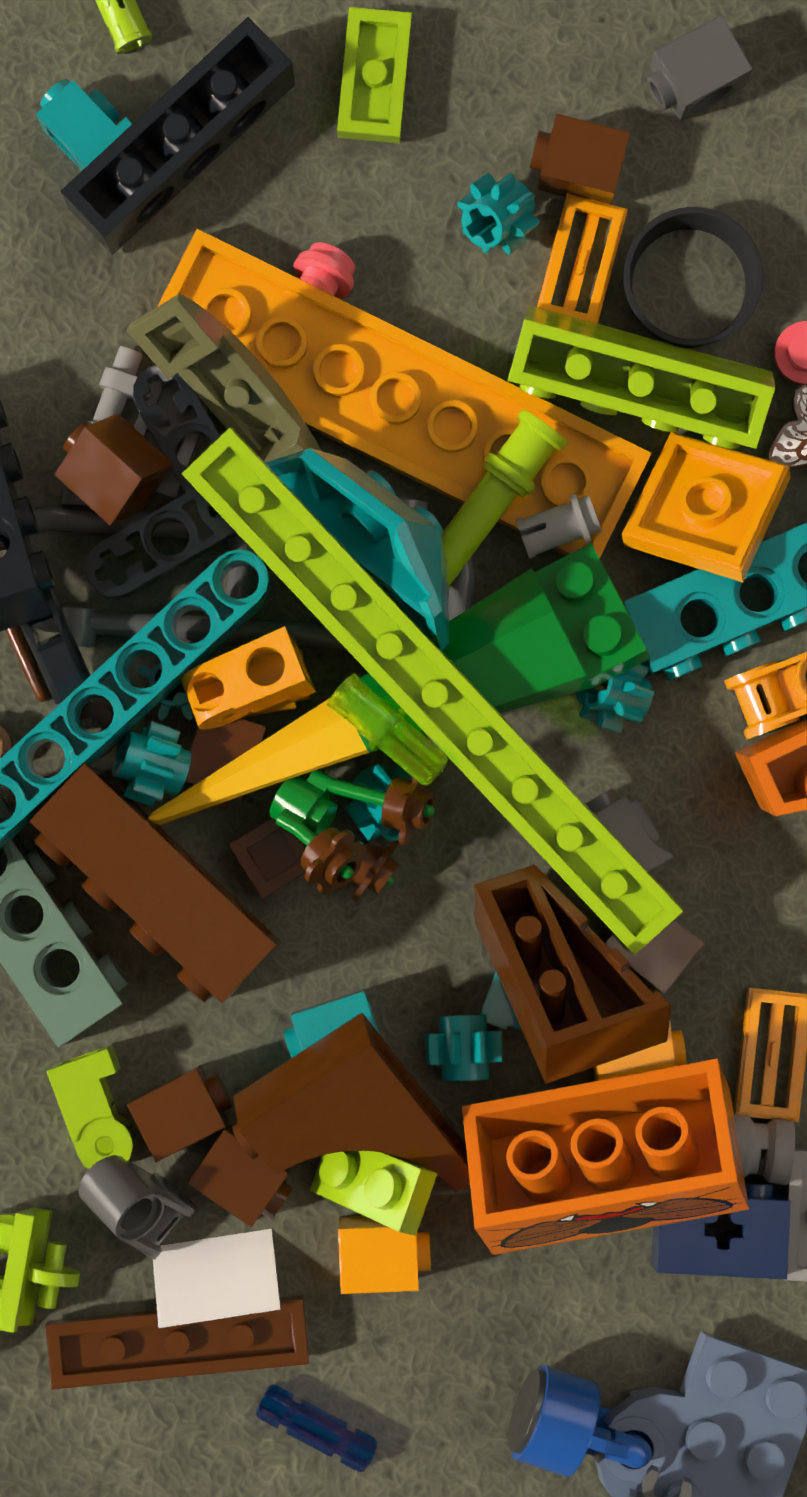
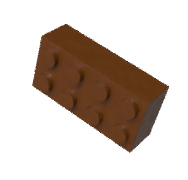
M84 763L30 820L41 832L34 842L61 867L65 864L69 867L75 864L89 878L81 886L107 911L111 912L113 909L118 911L121 907L136 922L129 930L130 933L156 957L168 952L184 968L177 974V977L199 999L206 1002L214 996L223 1003L234 994L282 941L158 824L148 820L149 816L135 802L124 797V792L99 768Z

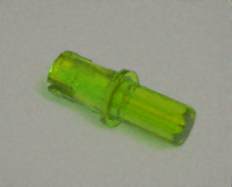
M355 673L351 677L349 676L329 699L327 706L337 712L343 719H346L370 741L368 745L370 750L375 752L380 748L421 785L427 786L432 783L446 767L448 761L446 755L405 720L407 713L402 708L396 711L388 703L384 702Z

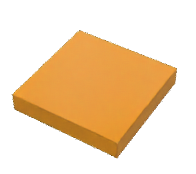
M670 432L622 533L623 544L635 550L743 582L790 481V466Z

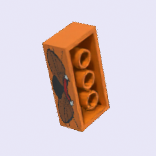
M718 1058L462 1106L474 1226L493 1255L749 1210L730 1088Z

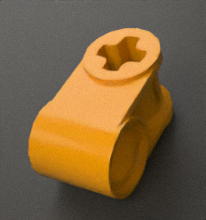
M807 652L781 662L776 660L724 680L727 690L735 691L748 726L743 731L746 740L800 720V716L807 714V683L805 677ZM756 686L759 688V691H760V693H761V696H762V699H763L764 704H765V706H766V709H767L768 714H767V713L765 712V710H764V707H763V704H762L761 699H760V697H759V694H758V692H757Z

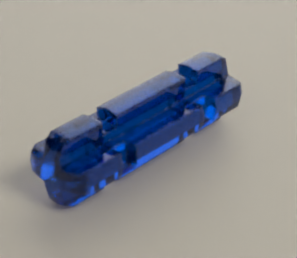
M270 1385L265 1390L256 1409V1415L260 1420L275 1428H278L280 1424L287 1427L286 1434L329 1457H332L334 1453L341 1456L340 1463L357 1472H364L370 1465L377 1450V1441L374 1437L357 1428L354 1432L347 1429L348 1423L303 1399L300 1404L293 1401L294 1394L277 1385Z

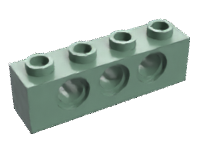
M0 794L1 823L11 818L15 811ZM15 835L2 847L7 855V867L0 876V963L59 1048L127 1003L128 999L121 990L129 985V981L109 953L101 958L98 957L86 939V936L94 932L79 906L73 900L63 905L50 885L58 879L57 874L43 853L37 847L28 852L17 835ZM24 896L35 898L43 908V921L40 927L32 933L21 931L15 925L12 918V910L15 903ZM58 949L72 952L79 962V975L69 986L56 983L48 973L49 958Z

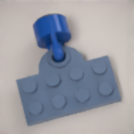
M704 1331L699 1333L679 1391L654 1386L629 1391L630 1396L611 1409L600 1405L598 1383L547 1365H541L528 1375L518 1395L508 1433V1448L512 1452L513 1459L568 1478L576 1472L585 1454L592 1455L595 1458L599 1475L598 1479L611 1497H628L630 1489L643 1493V1476L651 1465L659 1467V1476L655 1484V1490L662 1497L675 1496L680 1490L684 1476L692 1479V1497H783L807 1429V1367Z

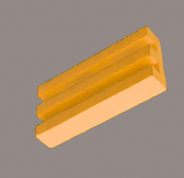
M567 193L540 293L538 308L598 324L628 209ZM575 211L586 213L587 218L564 305L559 307L552 305L551 301ZM601 217L612 221L586 314L575 311L599 218Z
M747 987L734 1114L764 1119L791 1120L799 1123L807 1053V994ZM761 1002L771 1003L761 1097L760 1104H752L750 1099ZM785 1005L796 1006L786 1102L785 1107L774 1106L784 1007Z

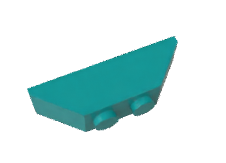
M308 448L266 462L273 472L442 651L449 644L447 563L441 537L443 530L437 519L422 506L416 505L411 508L399 499L391 485L380 474L372 470L365 473L346 458Z

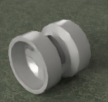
M734 1114L744 1178L749 1174L762 1175L768 1183L787 1185L790 1181L794 1162V1122L773 1118L767 1124L754 1123L748 1115Z

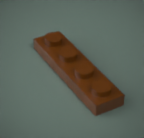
M304 1295L279 1298L281 1310L158 1328L157 1310L49 1320L45 1327L51 1390L309 1364Z

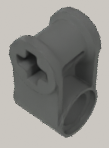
M117 1155L108 1156L96 1162L86 1172L78 1189L79 1197L120 1241L132 1245L141 1253L154 1260L162 1252L160 1243L183 1216L191 1217L197 1210L196 1205L166 1178L155 1172L151 1174L125 1160L122 1156Z

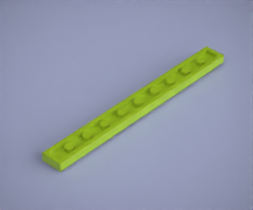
M232 427L181 473L634 955L683 912L678 902Z

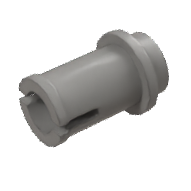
M574 493L569 495L570 502L524 519H516L529 559L536 557L535 555L581 538H584L585 543L592 542L590 535L602 530L589 495L577 499Z

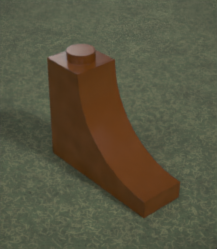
M363 1013L355 1016L233 1096L237 1124L232 1129L239 1145L251 1159L261 1156L276 1175L291 1166L321 1155L345 1151H375L406 1158L438 1173L437 1176L444 1180L455 1193L470 1184L466 1143Z

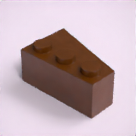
M535 864L474 884L476 927L545 1084L667 1042L671 1004L658 991L653 993L629 969V961L616 947L611 950L590 929L585 915Z

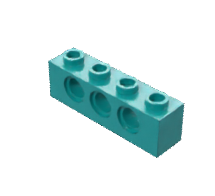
M807 523L761 542L744 581L755 579L767 586L770 591L771 601L766 611H751L743 605L739 595L742 582L700 569L624 601L623 604L651 657L642 662L650 667L647 673L648 676L664 671L667 681L674 680L703 667L699 655L722 646L725 655L729 656L761 642L757 630L780 621L784 631L806 623L807 583L800 577L798 564L801 556L807 555ZM698 604L710 612L713 619V627L708 636L695 637L684 630L680 617L685 606Z

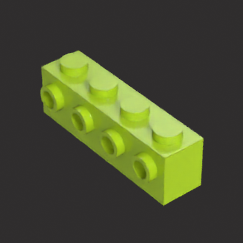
M528 305L507 380L520 384L519 388L522 391L534 396L552 399L556 398V394L579 400L582 407L596 413L617 415V412L620 411L641 417V421L644 424L658 430L678 432V429L682 428L703 434V439L707 442L729 449H739L740 445L757 449L775 391L772 371Z

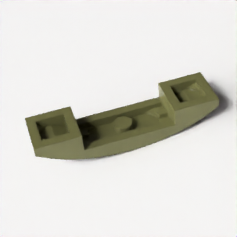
M179 293L128 325L127 332L167 379L179 373L228 430L232 427L265 463L308 448L322 451L292 402L259 360L226 326L191 299Z

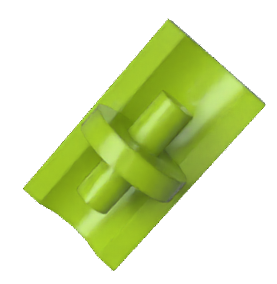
M33 1207L16 1213H0V1253L8 1254L5 1276H0L1 1331L15 1333L18 1326L32 1325L36 1302L39 1307L55 1309L59 1287H78L81 1272L77 1269L63 1266L67 1244L58 1241H48L47 1244L53 1210Z

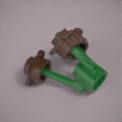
M420 768L415 771L412 780L399 776L395 777L390 783L387 792L334 779L318 769L312 771L308 779L300 775L285 780L271 803L269 815L276 820L277 825L295 835L307 846L301 857V866L306 871L304 877L310 884L318 882L317 890L326 895L336 888H341L350 883L357 888V891L351 898L357 902L367 888L378 895L385 885L391 886L394 884L395 877L393 873L400 864L390 856L399 844L408 846L411 843L416 828L425 830L428 827L435 812L434 792L426 791L427 771ZM330 793L382 806V824L384 827L400 831L398 841H393L389 847H386L380 841L371 837L368 843L364 845L361 841L354 843L355 835L349 830L341 832L337 828H329L338 809V805L330 800Z

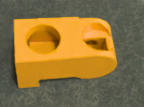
M285 626L200 664L185 673L181 678V683L197 725L202 730L221 727L242 718L250 712H259L287 699L294 702L316 692L297 641Z

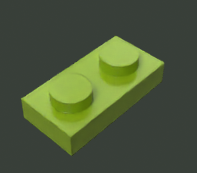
M349 7L337 138L400 144L412 13Z
M375 1151L337 1152L322 1155L310 1191L398 1232L416 1236L438 1173L392 1154Z

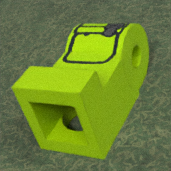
M113 1044L53 1065L46 1071L77 1155L82 1164L88 1169L96 1162L108 1156H122L128 1161L134 1153L137 1143L135 1129L128 1119L119 1114L106 1076L116 1073L121 1068Z

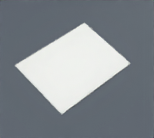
M272 1229L160 1246L162 1252L155 1260L153 1259L158 1328L281 1310Z

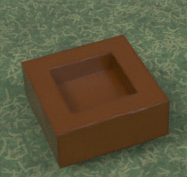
M270 818L229 844V847L262 899L267 898L306 872L301 866V857L306 848L303 842L292 833L277 825L276 820Z

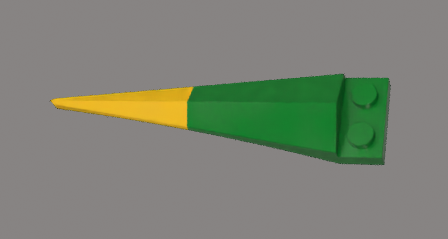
M592 543L536 572L532 568L450 620L449 644L442 650L499 713L593 688L651 658ZM368 673L153 811L148 820L154 824L162 825L282 781L427 734Z

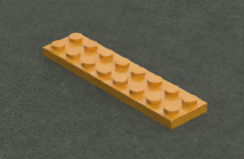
M196 229L158 304L160 306L179 293L191 299L218 319L252 352L281 387L309 429L461 504L466 502L469 495L486 475L487 471L483 469L486 463L484 461L489 452L497 454L520 423L517 415L521 409L529 411L566 439L568 445L563 451L555 450L533 479L536 487L530 495L526 494L524 498L517 495L497 522L520 533L516 519H524L570 502L569 495L574 493L577 499L589 495L602 531L590 535L592 542L585 543L584 538L554 548V550L566 556L592 543L599 558L601 557L652 454L199 229Z

